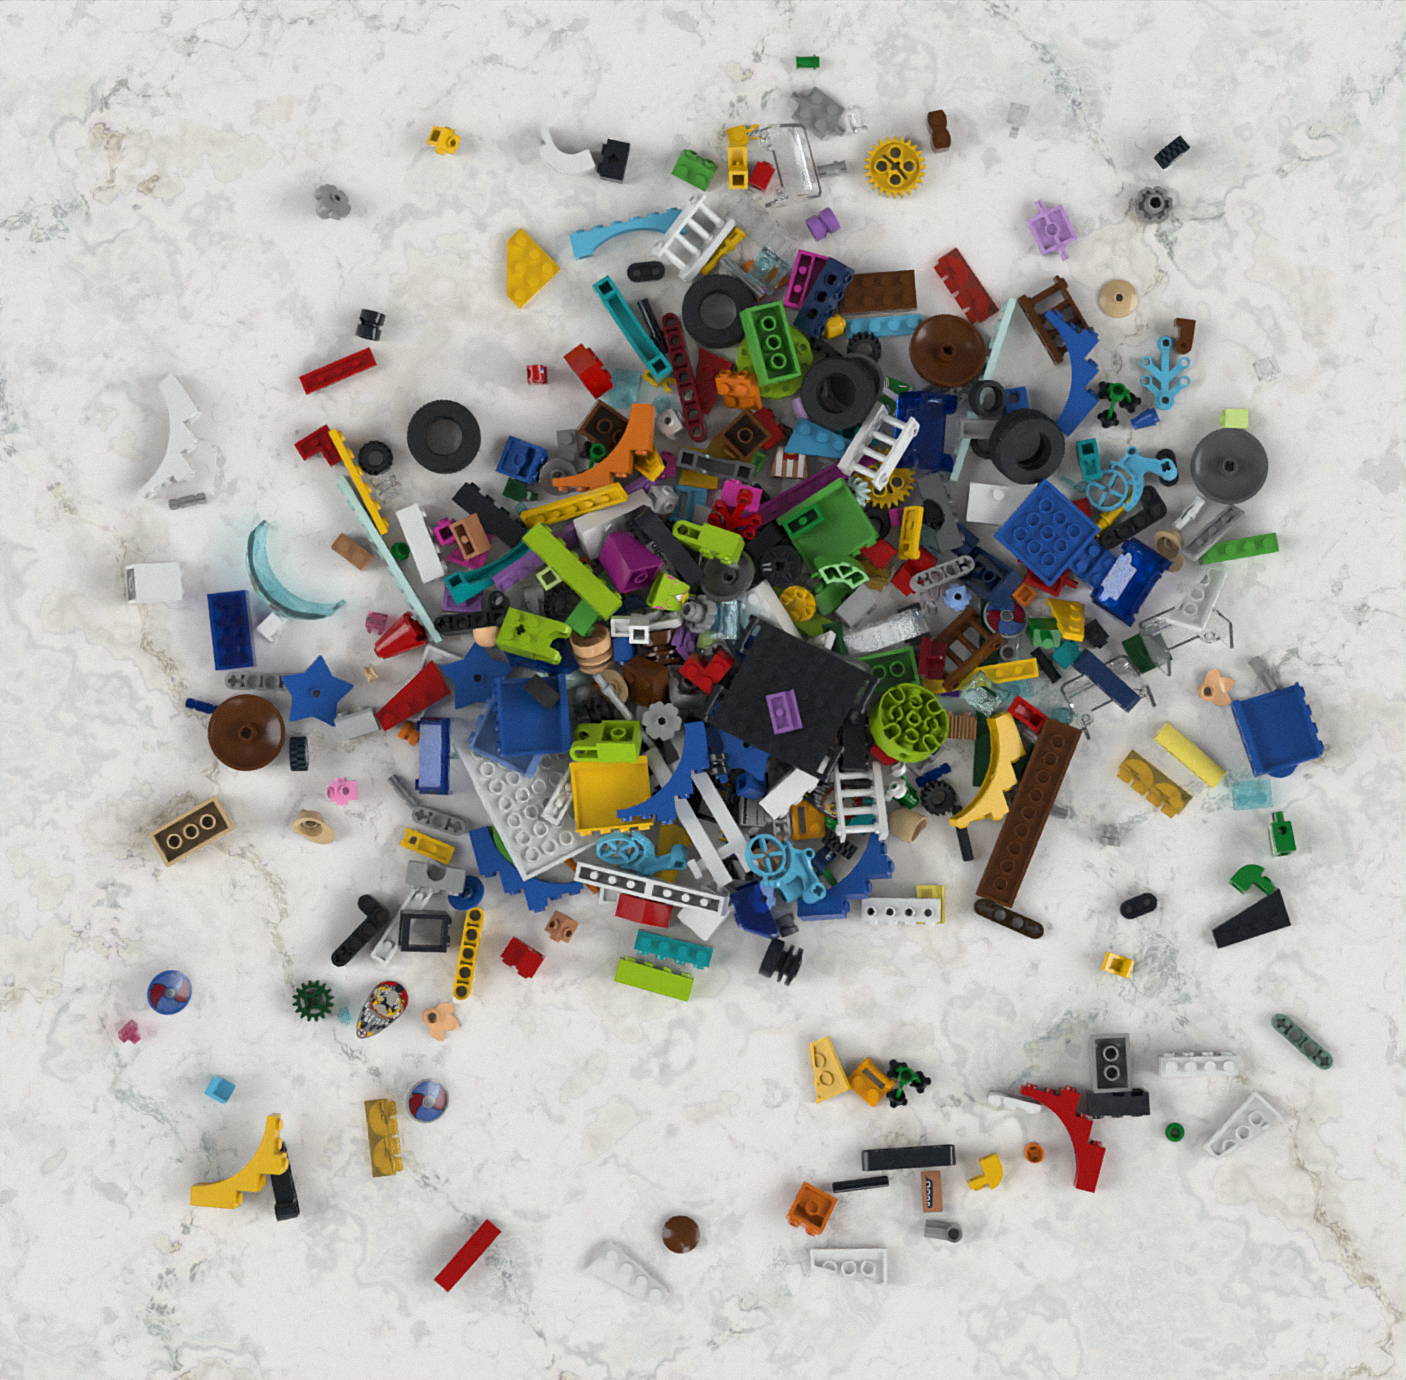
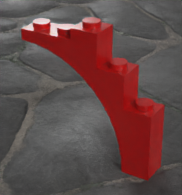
M1026 1083V1086L1021 1084L1019 1089L1021 1094L1029 1096L1047 1106L1060 1118L1066 1127L1074 1147L1076 1159V1173L1073 1186L1076 1189L1095 1193L1106 1148L1102 1146L1100 1141L1091 1139L1088 1142L1093 1120L1085 1113L1078 1112V1115H1075L1080 1098V1093L1076 1091L1077 1088L1065 1085V1088L1060 1087L1058 1094H1056L1054 1089L1045 1087V1090L1037 1089L1038 1085Z

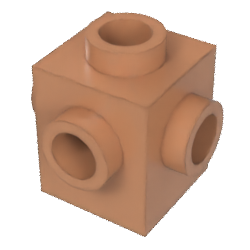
M555 910L544 930L551 934L549 938L558 943L560 940L568 943L579 923Z

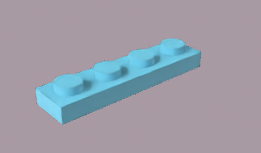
M922 315L845 320L846 340L852 339V336L854 334L857 335L858 332L864 333L865 331H868V334L873 333L875 337L913 335L916 328L922 323Z

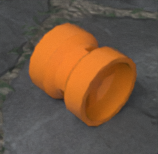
M407 721L397 737L402 740L406 739L414 747L424 731L413 727V724Z
M1030 1142L1025 1145L1023 1153L1029 1162L1039 1163L1043 1160L1044 1150L1038 1143Z

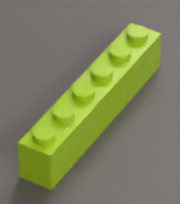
M538 522L522 538L523 542L607 621L622 606L620 594L615 590L610 591L606 587L608 583L602 577L597 578L593 574L594 570L587 563L583 565L579 561L580 557L576 552L566 549V543L560 537L555 538L551 534L553 531L545 523L541 525Z

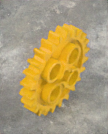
M894 136L893 141L886 137V143L880 139L879 147L873 144L874 152L868 151V155L871 158H865V162L869 163V165L864 166L865 170H869L865 177H871L868 184L874 183L875 185L872 190L879 188V195L886 192V198L890 194H893L894 199H896L897 194L904 198V192L911 195V188L914 190L918 189L915 183L922 184V180L919 177H925V173L921 172V170L926 169L925 165H921L925 158H919L922 151L916 152L915 150L918 145L916 144L911 147V140L904 143V137L900 141H897L896 136ZM890 151H899L900 157H891ZM885 155L890 162H888L882 156ZM883 163L887 169L880 172L877 170L876 165ZM910 163L913 165L914 170L907 172L904 170L903 165ZM892 164L894 166L898 164V170L895 169L894 171H892ZM899 171H900L903 175H905L908 179L905 180V179L902 177V175L899 173ZM898 177L900 184H891L890 178Z
M886 447L885 452H882L881 448H878V452L887 456L889 449ZM902 455L889 476L888 483L893 491L892 494L889 493L885 485L883 486L885 489L884 494L876 495L874 493L876 487L871 482L872 478L862 473L853 475L854 478H862V482L868 483L866 488L871 491L867 493V496L870 497L869 500H866L867 505L873 502V508L880 504V508L883 510L884 505L891 509V504L893 503L898 507L899 500L905 503L904 496L910 497L908 490H914V487L910 484L916 483V480L911 478L915 475V471H909L913 468V464L907 465L908 457L902 459ZM878 461L867 468L877 472L879 469L876 465L879 463L881 466L883 462ZM895 479H900L903 483L900 487H894L892 482Z

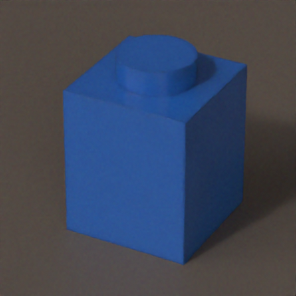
M746 771L736 777L737 795L754 801L767 794L766 776H764L763 781H760Z

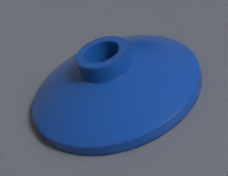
M467 875L464 892L459 893L458 896L448 895L450 905L459 911H467L476 907L484 896V885L479 878Z

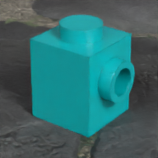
M1061 640L1060 647H1053L1055 651L1050 658L1065 670L1081 653L1078 650L1080 646L1073 640Z

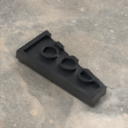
M1276 889L1269 896L1263 897L1252 906L1247 907L1236 916L1231 917L1212 929L1217 948L1226 947L1291 926L1280 889Z

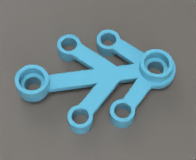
M1162 336L1157 341V347L1161 351V371L1152 363L1151 357L1144 356L1140 360V365L1146 368L1161 383V391L1152 383V378L1149 375L1141 377L1140 384L1155 396V405L1158 409L1168 410L1174 404V396L1190 385V378L1188 376L1180 377L1178 384L1170 391L1169 382L1183 369L1188 368L1191 361L1188 357H1182L1179 359L1178 364L1169 372V350L1173 347V340L1169 336ZM1163 340H1167L1169 342V345L1167 347L1163 346ZM1148 359L1149 365H1144L1143 360ZM1183 359L1187 360V366L1181 364ZM1143 378H1148L1149 384H1144ZM1181 379H1186L1187 385H1182ZM1163 397H1166L1168 399L1167 404L1162 403L1161 400Z

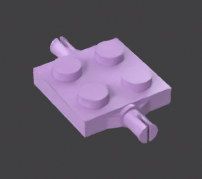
M1042 199L1034 202L1039 213L1027 220L1026 223L1042 256L1058 251L1062 261L1067 260L1070 257L1065 247L1078 238L1062 204L1046 209Z

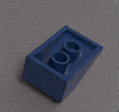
M976 545L967 555L974 560V569L956 579L985 602L999 610L1023 580L1015 569ZM962 563V564L959 566V569H960L961 567L967 566V564H963V563Z

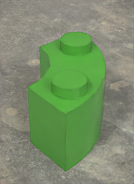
M832 553L814 559L817 569L826 584L844 582L854 589L869 580L866 570L860 562L848 555Z
M824 580L822 583L814 586L811 594L816 601L817 609L824 616L842 604L841 599L847 595L850 596L855 588L852 589L844 582L826 584Z

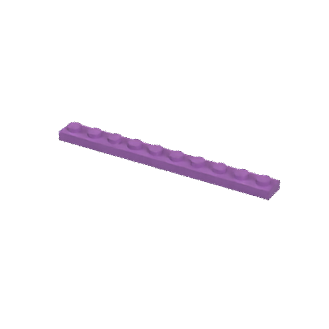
M642 475L623 489L627 495L643 489L648 494L651 486H660L657 478L651 482ZM574 522L554 535L555 538L560 537L566 543V549L579 541ZM530 551L493 576L492 580L498 589L504 592L539 567H542L545 562L533 551Z

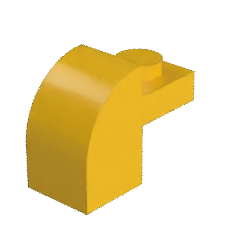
M747 144L728 145L729 189H748Z
M996 1152L978 1159L983 1174L966 1180L970 1190H981L985 1188L987 1183L989 1188L993 1190L1000 1184L1003 1178V1167Z

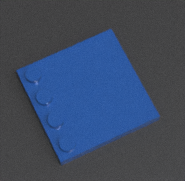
M1043 478L994 533L993 537L1048 587H1051L1101 529L1046 478Z

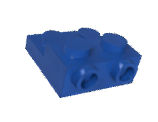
M509 436L495 471L534 486L535 483L539 482L541 466L548 461V451L540 446Z
M1093 538L1067 568L1091 590L1098 592L1107 587V580L1111 575L1114 576L1120 571L1119 565L1122 562Z

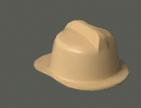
M1175 528L1157 532L1154 535L1153 542L1159 565L1168 572L1179 571L1183 566V555L1180 554V548L1184 545L1183 537L1176 532Z
M302 809L298 819L292 823L294 832L314 843L329 844L335 839L334 830L324 823L322 815L317 811Z

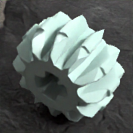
M849 477L848 481L845 480L852 493L856 491L854 496L859 504L865 506V500L870 499L867 496V493L871 491L866 488L868 483L862 482V478L859 477L856 479Z

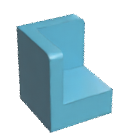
M215 1075L204 1094L226 1104L236 1085Z

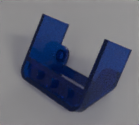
M421 717L420 721H417L416 731L420 732L419 779H415V790H419V794H452V790H450L451 721H454V718Z
M758 880L735 888L737 892L730 894V897L737 912L734 916L738 927H743L744 931L771 940L779 938L780 935Z

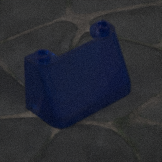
M904 391L899 394L896 419L907 423L910 417H913L920 427L917 435L912 438L895 466L896 468L945 473L953 472V458L950 454L944 453L946 415L955 413L958 407L957 395L928 391ZM895 427V439L899 437L902 429Z
M1135 537L1124 541L1121 546L1123 550L1100 586L1098 588L1095 587L1089 596L1092 598L1091 603L1124 627H1131L1136 620L1133 614L1139 613V608L1158 579H1161V574L1165 570L1168 571L1173 563Z

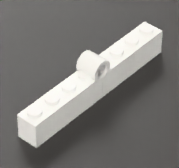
M586 861L577 863L574 881L716 916H726L730 896Z

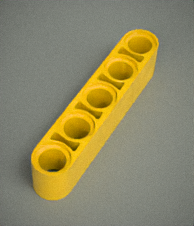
M479 906L468 910L466 914L453 986V995L458 1000L467 999L472 990L485 917L484 910ZM472 910L480 912L481 917L479 920L471 918L470 913ZM469 929L476 930L477 938L470 939L467 936V931ZM465 948H471L474 951L472 958L465 957ZM468 967L471 971L470 976H462L460 973L461 968ZM459 986L466 987L467 994L465 996L457 993Z

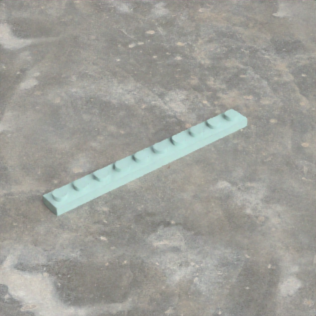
M1009 298L1007 302H1003L1000 311L1003 313L1001 320H997L994 329L997 331L995 338H991L988 347L991 349V352L985 358L983 365L985 370L983 374H979L977 382L991 380L1017 299ZM988 387L984 388L980 394L981 406L983 404ZM968 410L965 419H978L979 415L975 414L972 410ZM958 438L961 440L959 447H955L952 457L955 458L953 465H949L946 474L949 476L948 481L957 482L971 439Z
M345 475L337 478L339 482L337 484L338 489L342 494L346 493L349 498L347 500L349 507L352 511L356 510L359 515L356 517L359 524L367 528L368 533L366 535L372 544L376 543L379 548L376 550L381 560L385 559L388 563V566H386L391 576L395 575L398 582L396 585L401 593H406L408 597L406 602L411 609L415 608L418 613L416 618L420 625H425L428 631L425 633L430 642L440 643L444 640L443 637L434 628V622L398 562L392 556L389 547Z

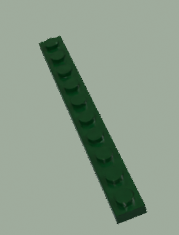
M981 599L980 624L993 635L994 633L985 624L983 616L987 602ZM979 634L980 647L986 640ZM998 649L994 650L978 667L998 664ZM997 684L977 687L975 714L977 725L976 740H974L972 787H981L990 763L991 742L986 718L995 715Z

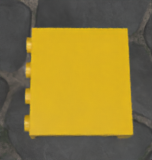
M647 755L638 756L637 763H569L576 833L580 832V836L592 835V831L598 830L600 834L611 833V829L627 832L631 831L630 827H638V830L650 829V825H654L653 818L641 820V816L633 817L634 821L622 822V818L618 819L617 810L636 806L651 798Z

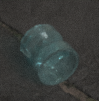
M1061 707L1054 710L1052 718L1069 725L1073 721V713L1070 709Z

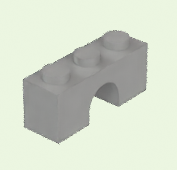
M408 861L405 884H409V888L420 890L421 887H427L428 891L439 893L440 890H446L448 895L454 896L464 892L467 869L448 866L444 878L435 880L428 873L429 863Z

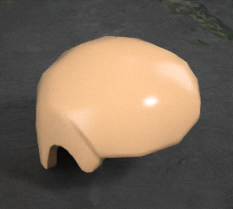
M498 626L473 629L475 642L479 646L490 648L497 645L496 640L500 632Z

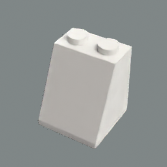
M180 562L143 563L125 567L128 605L183 600L182 597H184L185 590L184 586L181 585L183 568L180 566Z
M713 876L705 881L699 889L730 896L726 916H716L684 907L677 915L684 925L690 927L696 936L704 941L708 940L745 898L729 883L719 888Z

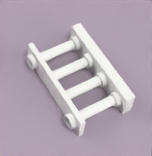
M699 192L690 197L688 205L661 240L655 242L653 250L650 252L659 258L662 254L680 269L678 277L689 284L736 225L732 218L727 216L720 218L703 203L707 196ZM697 209L715 223V228L711 233H708L691 218ZM686 224L704 239L700 248H696L679 233ZM674 239L692 254V258L688 263L685 264L668 249Z
M876 401L837 466L847 476H850L853 471H857L872 478L871 482L881 491L883 486L888 483L889 476L912 438L917 435L920 425L913 417H910L908 422L905 423L889 416V411L886 407ZM883 422L902 429L897 439L878 431ZM876 438L893 446L887 456L868 447L872 439ZM864 454L883 462L877 472L858 464Z
M873 761L870 769L867 771L839 772L838 764H836L830 775V782L834 784L838 818L836 835L840 836V843L845 842L846 834L875 832V834H878L879 840H886L889 831L880 761ZM868 778L872 782V786L867 789L841 790L840 780ZM863 796L874 798L872 806L843 808L842 798ZM872 814L876 816L874 824L845 826L844 816Z

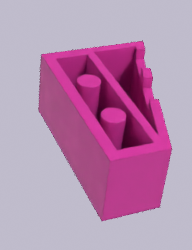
M798 249L783 304L784 308L797 312L800 311L829 257Z
M731 478L729 481L724 482L721 500L725 501L728 510H735L738 504V491L746 488L752 491L753 499L748 506H745L743 512H746V510L747 512L758 511L762 489L741 485V481Z

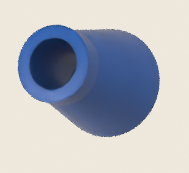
M1148 407L1130 421L1134 430L1157 425L1156 423L1160 419L1155 408L1149 409Z

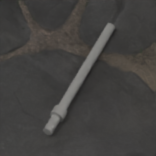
M599 672L595 673L593 678L599 684L602 693L610 698L626 720L637 721L616 695L613 686L606 682ZM641 726L644 743L649 749L657 747ZM657 747V749L659 750L661 756L664 758L665 755H664V754L661 752V750Z

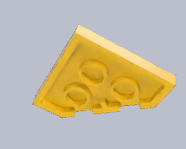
M522 228L507 241L506 290L507 297L521 309L561 271V268Z

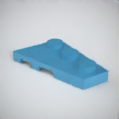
M800 417L784 453L842 459L852 441Z

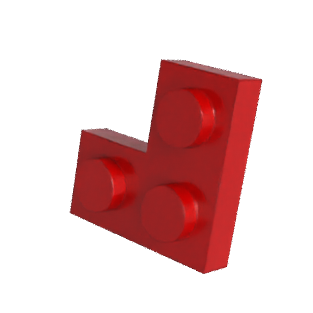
M327 424L294 444L304 461L320 451L330 467L342 461L328 433L331 430Z

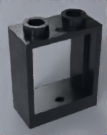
M692 779L693 794H689L690 798L686 799L696 817L718 824L714 817L698 812L702 795ZM713 782L715 788L726 791L723 802L733 816L734 805L738 800L737 790Z
M400 910L399 950L402 952L447 953V947H450L448 928H451L452 918L449 917L446 911ZM411 919H442L440 945L409 944Z

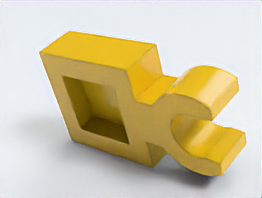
M754 124L747 130L745 125L726 129L729 144L749 145L748 139L759 140L761 134H753V130L758 129L759 125Z
M647 369L642 375L643 380L656 389L662 385L664 391L669 394L672 390L667 385L672 383L676 386L675 379L671 377L657 384Z

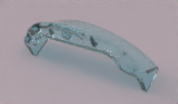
M263 520L250 533L246 550V569L255 592L273 610L295 619L316 620L332 616L347 604L343 599L338 603L332 604L313 603L290 593L277 580L268 562L266 535L270 523Z

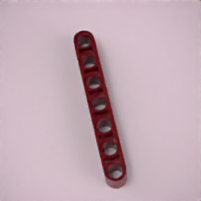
M667 313L662 318V326L687 431L693 441L702 443L707 439L708 431L682 322L676 314ZM676 319V324L673 327L667 326L669 320ZM675 337H680L678 345H672V340ZM678 356H685L683 363H676ZM683 374H689V379L686 382H681L680 380ZM688 392L694 393L691 400H685V395ZM693 410H697V417L694 419H690V412ZM702 429V435L694 437V431Z

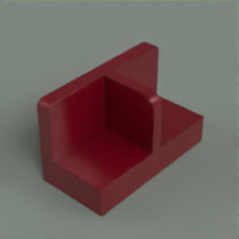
M922 637L917 673L920 679L943 680L947 652L946 642L931 641L930 637Z

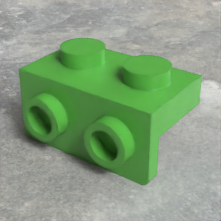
M685 149L680 154L671 174L705 192L718 166L712 160L698 156L695 151Z

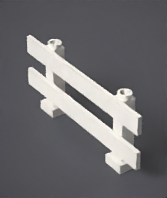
M683 731L670 739L680 758L682 757L685 742ZM656 746L643 753V755H647L648 765L654 773L649 777L651 794L657 791L655 787L658 785L663 788L667 784L680 762L679 759L667 766ZM692 770L691 778L729 843L715 850L687 799H678V796H674L676 813L702 857L698 861L694 858L688 861L687 864L696 879L705 875L703 871L709 869L718 887L721 888L733 881L722 862L728 856L735 853L745 872L751 871L745 860V848L751 839L747 833L742 835L707 772L695 774L694 770ZM757 859L752 860L756 867L760 865Z

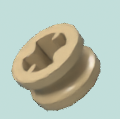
M372 663L369 664L368 668L363 667L370 683L373 679H379Z

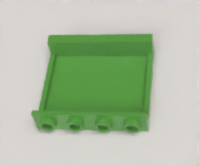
M838 478L776 519L778 525L783 526L782 522L814 502L818 503L826 516L827 521L796 540L791 539L812 573L811 578H823L814 562L815 558L832 553L844 554L854 558L861 553L860 549L865 546L867 548L877 543L876 539L880 537L844 478Z

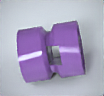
M829 207L820 211L818 217L813 215L805 220L809 231L817 242L825 238L828 232L832 234L841 229L837 218Z

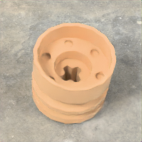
M602 624L594 625L595 630L590 637L586 636L582 639L574 632L570 637L578 669L583 673H601L615 664L609 629Z

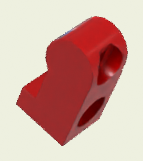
M528 365V385L548 384L547 367H543V365Z

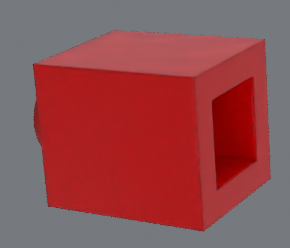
M758 161L748 180V185L765 193L775 173V169L772 168L773 165L766 161L762 163Z

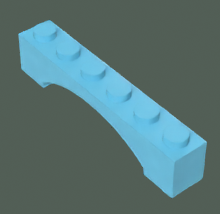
M677 207L666 210L667 213L662 214L653 212L647 214L648 217L641 219L640 216L629 218V221L624 223L614 221L610 223L611 226L607 227L597 225L592 227V230L584 232V229L573 231L570 239L575 260L593 257V252L599 246L621 234L634 231H655L665 234L681 214L682 209L678 210ZM686 225L679 232L681 235L687 234Z

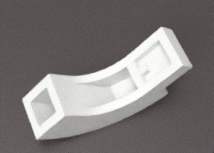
M547 125L539 127L540 133L537 134L541 145L545 143L544 146L539 147V151L544 160L553 169L568 175H583L596 170L589 149L576 154L563 153L555 147Z

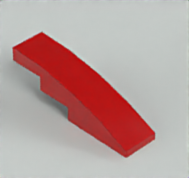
M1017 695L1006 711L1039 735L1046 715Z
M486 1219L434 1278V1281L448 1293L501 1231Z

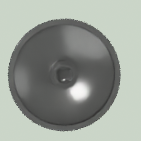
M1238 428L1218 429L1206 435L1194 449L1190 464L1191 476L1197 489L1209 500L1223 505L1239 504L1256 495L1264 485L1268 474L1267 454L1259 440L1249 432Z

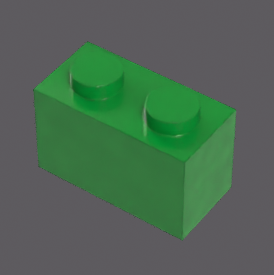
M814 502L782 522L790 538L796 540L827 521V518L818 503Z

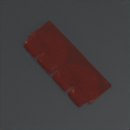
M957 247L937 260L939 264L933 268L940 278L946 275L949 277L943 283L951 294L956 291L959 292L954 299L962 310L967 307L970 308L964 314L971 324L977 321L982 323L999 311Z

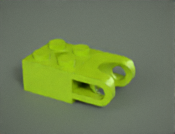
M679 520L672 529L673 535L683 547L703 553V557L711 560L713 558L720 559L721 563L728 566L738 564L745 545L741 535L706 523L702 527L685 520Z
M509 607L496 643L502 651L558 665L562 657L557 650L550 647V644L557 638H569L572 629L568 624Z
M602 720L601 724L582 723L576 726L574 732L576 741L570 748V756L574 761L637 763L642 743L640 721ZM580 732H586L588 735H582ZM576 750H585V752L580 754Z

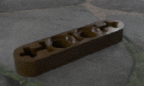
M983 898L976 900L974 903L975 913L1032 939H1039L1044 934L1042 924ZM986 902L985 906L990 909L994 905L991 917L987 916L990 913L983 910L982 913L979 912L980 909L977 905ZM999 909L1005 912L1003 920L995 918L994 914ZM1015 917H1020L1023 920L1020 928H1015L1012 925V920ZM1027 921H1030L1028 925L1031 927L1038 925L1040 933H1035L1033 936L1032 931L1029 929L1023 932Z

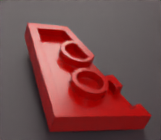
M699 347L695 381L703 414L709 416L719 396L715 377L722 370H732L734 364Z

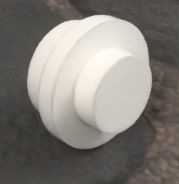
M586 685L584 687L580 686L576 691L575 700L579 701V703L583 701L585 703L588 702L592 695L590 687Z

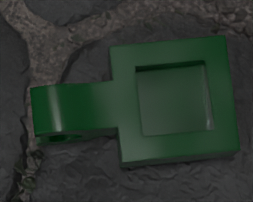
M509 477L502 495L521 502L522 498L535 502L539 494L526 490L528 484Z

